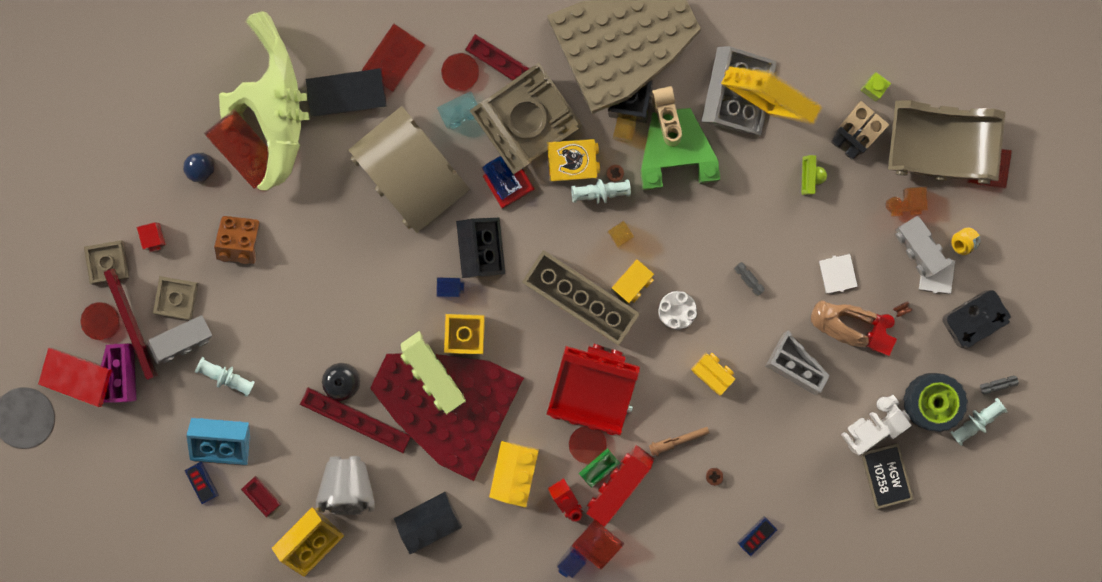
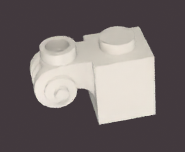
M894 395L881 397L877 400V408L881 411H887V416L881 421L890 430L891 433L887 436L891 439H894L912 426L909 423L911 420L909 415L897 407L899 402Z

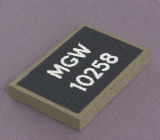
M899 443L865 451L861 454L875 509L913 500Z

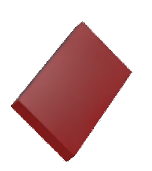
M48 348L38 385L96 407H102L112 370L57 349Z

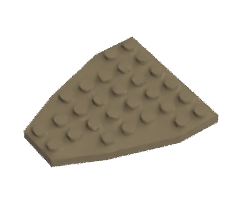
M687 0L581 1L547 15L550 26L592 114L628 100L669 66L701 31Z

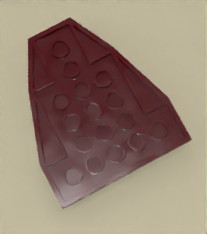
M387 353L370 387L372 392L395 422L439 465L474 481L524 377L491 361L435 354V358L442 363L447 371L446 374L450 375L465 398V402L446 414L444 410L440 411L434 403L436 400L432 394L429 396L424 390L423 386L425 384L422 379L417 380L414 376L412 365L410 363L407 365L401 357L403 353Z

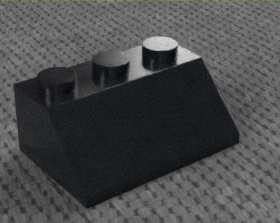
M500 217L471 218L456 221L462 278L504 275L505 264Z
M446 492L394 518L400 537L409 555L461 529L463 526Z

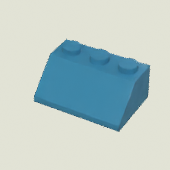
M191 418L186 435L191 461L248 464L249 422Z

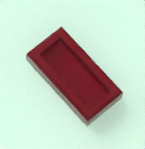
M257 476L253 477L241 488L243 493L266 518L281 505L278 499Z

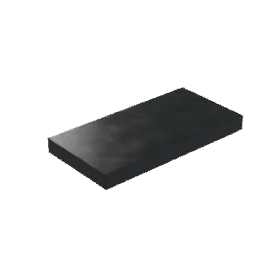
M381 68L305 79L311 117L387 107Z

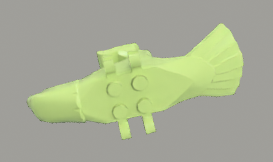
M261 11L249 16L246 22L268 51L270 56L269 67L259 81L244 82L233 92L220 93L219 103L222 130L240 131L245 126L243 112L248 106L254 111L268 145L266 174L257 188L268 191L284 183L292 173L300 148L298 141L301 121H309L310 118L309 112H302L299 109V102H307L308 94L300 93L298 90L293 66L285 45L271 16L267 12Z

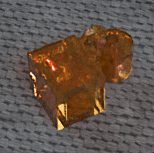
M926 187L903 189V201L899 197H892L886 201V209L890 211L891 216H903V212H910V215H922V211L928 210Z

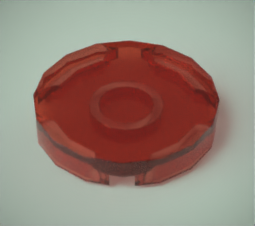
M465 53L454 54L443 62L441 68L442 79L450 89L466 91L477 83L479 67L475 59Z
M92 303L81 314V328L92 339H109L119 329V313L108 303Z
M587 426L575 429L569 439L570 453L577 461L585 464L591 463L607 447L606 438L602 431L599 429L592 430Z

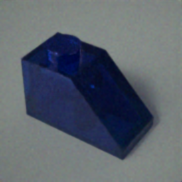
M570 546L557 563L558 572L566 578L568 576L573 578L587 563L586 557Z

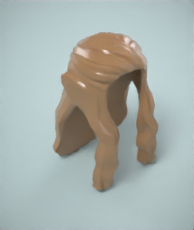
M823 300L814 306L811 322L817 329L841 343L862 348L866 347L869 342L868 337L848 328L839 320V317L849 316L872 324L871 319H876L875 313L866 311L861 307L846 304L834 305Z

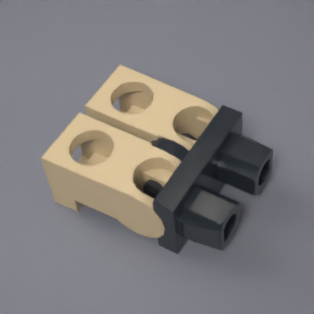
M862 101L857 103L851 113L834 132L836 134L831 141L837 148H840L844 142L849 144L850 147L844 154L851 160L859 154H863L889 126L877 114H874L869 119L874 111ZM869 119L866 125L862 128L863 124Z

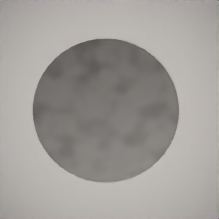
M21 387L8 391L0 398V438L5 443L16 448H31L42 443L48 437L54 424V411L45 395L35 389Z

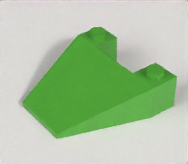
M691 108L676 110L682 131L681 141L676 146H668L665 143L658 115L652 112L640 171L643 191L663 187L662 168L697 164L699 184L718 182L720 180L718 159ZM666 114L663 116V119L670 121L673 117ZM671 132L668 134V137L675 139L678 135Z

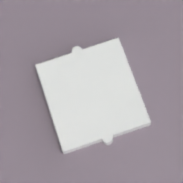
M850 254L839 257L834 255L830 259L819 261L826 293L843 292L844 289L858 287Z
M952 260L953 263L930 277L921 276L919 289L933 291V293L951 294L955 260Z

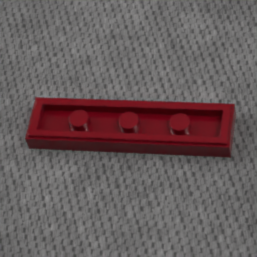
M474 34L465 48L466 52L512 81L530 69Z

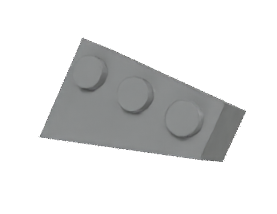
M919 216L895 229L898 241L901 244H905L907 248L906 253L911 260L914 259L917 263L916 269L921 276L930 277L953 263L950 258L945 259L941 253L943 248L940 244L936 245L931 237V232Z
M201 315L149 339L147 347L156 365L162 362L165 364L173 360L174 356L178 354L184 355L192 351L191 348L196 345L199 347L209 343L208 339L212 337V334Z
M786 331L781 336L766 367L814 395L821 393L829 375L804 350L805 348L792 337V334Z

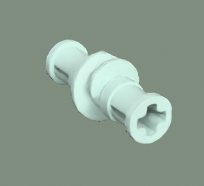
M598 179L596 185L571 186L572 201L577 203L579 200L596 199L598 204L600 198L603 199L604 203H607V197L613 198L622 195L630 197V182L627 179L625 182L603 184L602 180Z
M204 357L201 358L195 370V373L200 372L212 380H217L218 388L224 384V386L227 385L233 390L236 389L244 393L246 397H248L255 383L254 381L250 382L241 378L237 374H233L232 366L228 370H226V367L222 369L220 366L206 361Z
M998 398L995 399L996 402L984 408L980 413L974 410V418L969 415L970 421L965 422L955 432H950L960 446L963 445L962 443L977 434L979 430L986 433L985 426L992 423L1002 413L1008 412Z

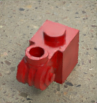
M876 314V319L872 321V324L875 326L866 335L869 341L866 348L882 355L890 356L897 338L888 335L886 328L893 327L895 320L889 314Z
M563 478L550 486L548 490L561 512H565V517L569 520L571 519L572 522L579 521L583 516L581 504L578 505L579 502L566 480Z

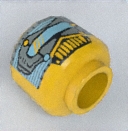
M969 227L958 231L951 239L953 249L960 255H968L975 251L981 242L977 231Z

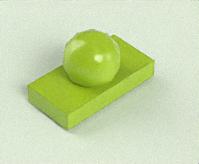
M808 155L802 158L801 194L812 195L815 194V185H821L827 179L826 170L816 166V155Z

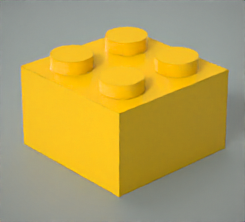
M446 314L444 353L484 354L485 315Z

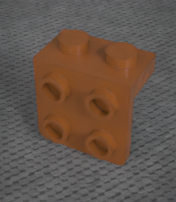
M223 216L214 245L216 259L223 262L233 261L242 264H255L254 246L259 229V221L256 219Z

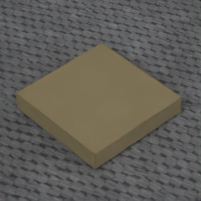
M123 240L84 247L90 284L107 282L104 272L110 269L116 270L119 280L129 278Z
M159 276L153 314L192 320L198 283Z

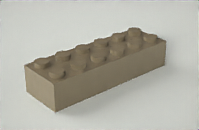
M544 250L522 281L523 284L618 346L640 315L639 312Z

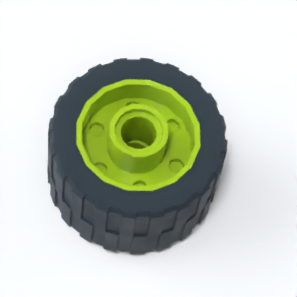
M925 373L909 383L910 385L906 388L903 398L904 409L911 421L918 425V427L942 432L951 430V428L956 427L963 420L967 412L968 399L963 386L955 378L949 377L946 374ZM935 398H936V399H937V404L934 406V403H933V402H934V400H935Z

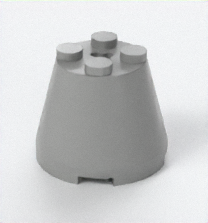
M351 456L349 459L330 457L329 462L326 464L318 492L316 511L324 513L325 510H329L330 513H334L333 515H360L367 509L369 512L374 511L375 501L366 464L361 461V457Z

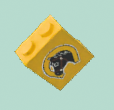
M595 139L547 142L550 181L597 178V173H600V163L596 162L599 146L598 143H595Z

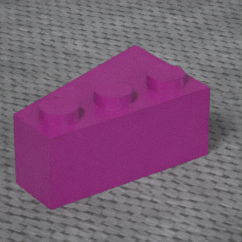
M132 343L107 344L101 366L111 369L112 373L103 403L137 401L135 354Z

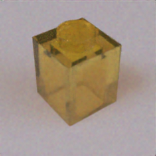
M617 118L612 139L631 143L636 122Z
M625 221L607 231L617 248L634 238Z

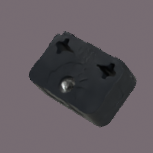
M987 290L945 314L942 321L956 345L960 348H969L998 329L1008 325L1011 315L1003 305L999 295L993 290ZM969 307L975 309L974 312H973L974 315H973V314H969V311H970V308H969ZM997 314L1001 315V317H999L1000 321H994L997 317ZM964 334H969L966 338L967 341L962 340Z

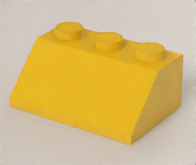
M501 441L489 497L508 504L526 507L539 449Z
M311 507L272 547V550L281 563L305 577L344 535L322 513Z

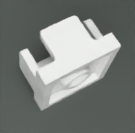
M874 412L869 415L877 426H874L870 420L865 421L864 418H860L848 427V431L855 439V442L852 441L847 433L841 434L849 445L850 450L857 455H861L891 433Z

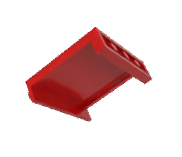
M565 346L546 415L556 420L563 419L574 425L581 424L592 430L599 429L606 431L610 435L617 434L621 436L634 387L638 380L640 366Z

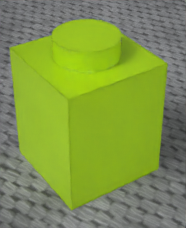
M875 72L860 91L876 102L891 83Z

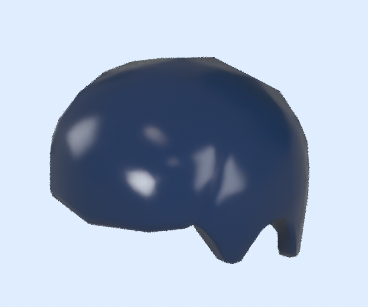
M205 153L191 154L184 161L183 172L189 180L203 182L214 172V161Z

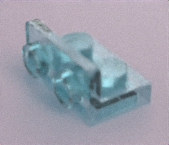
M470 91L437 107L446 128L451 127V130L460 127L462 125L461 122L467 119L468 121L475 119L470 110L478 104Z

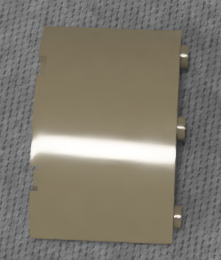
M912 100L895 101L888 170L896 171V175L907 176L908 173L932 176L937 181H946L947 178L978 180L980 184H990V181H998L1005 121L1004 111L970 108L969 111L958 110V107L948 106L936 108L930 107L931 104Z
M402 106L348 149L353 155L351 160L357 167L361 165L377 185L375 190L381 197L385 195L403 216L402 222L408 229L413 228L416 233L470 190Z

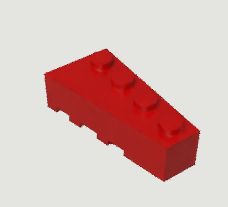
M635 445L632 451L627 453L621 460L622 464L620 467H616L609 477L611 479L608 483L604 482L599 488V495L596 498L593 496L588 502L587 506L589 508L586 514L606 527L650 471L654 458Z

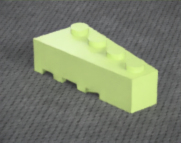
M420 331L400 344L403 353L401 355L402 359L407 365L409 363L412 365L414 376L417 380L422 379L425 384L423 386L424 390L429 396L431 394L436 399L434 403L440 411L444 410L447 414L465 402L463 394L450 375L446 374L447 371L442 363L435 358L436 356L429 344H425L423 341V335Z

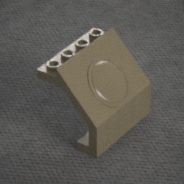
M539 62L470 110L513 174L548 150L547 142H560L583 126Z

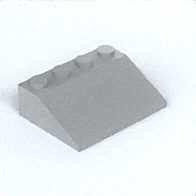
M731 46L717 47L702 122L761 136L766 112L723 86L721 82L725 76L724 73L729 67L769 72L774 75L777 61Z

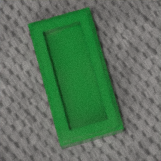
M607 448L580 471L579 475L592 488L617 467L620 462Z

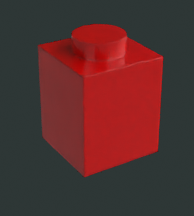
M153 222L137 227L143 250L155 252L161 250L160 247L165 245L160 223Z

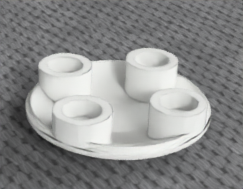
M682 291L668 293L659 304L658 312L661 321L672 329L688 327L697 316L694 300Z

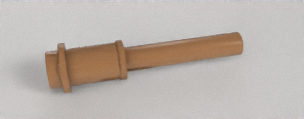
M704 427L673 439L669 437L656 443L652 442L649 448L652 456H659L658 454L674 449V446L710 433L708 427Z

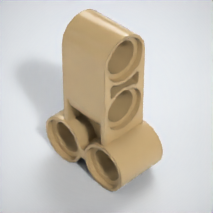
M672 87L652 90V103L655 113L658 115L664 141L668 146H676L681 141L682 131L674 104L675 98ZM669 114L673 119L666 121L663 119V116ZM674 132L678 137L671 139L668 137V134Z

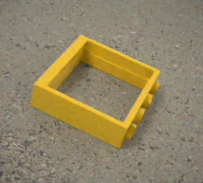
M729 67L724 73L725 76L721 82L723 86L773 117L814 124L822 106L769 72Z

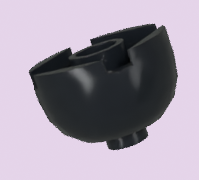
M333 364L323 374V390L333 400H348L356 395L360 388V375L355 367L350 364Z

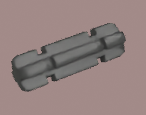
M740 262L734 267V270L738 275H741V279L747 286L753 289L752 292L759 296L764 292L765 288L761 283H757L756 277L750 270H746L747 267L743 262Z
M1013 375L1007 377V379L1002 378L991 381L990 384H981L980 389L982 394H988L991 391L996 392L1007 389L1009 386H1018L1019 382L1017 376Z

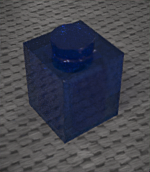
M437 277L436 297L461 298V294H464L465 284L461 282V278Z

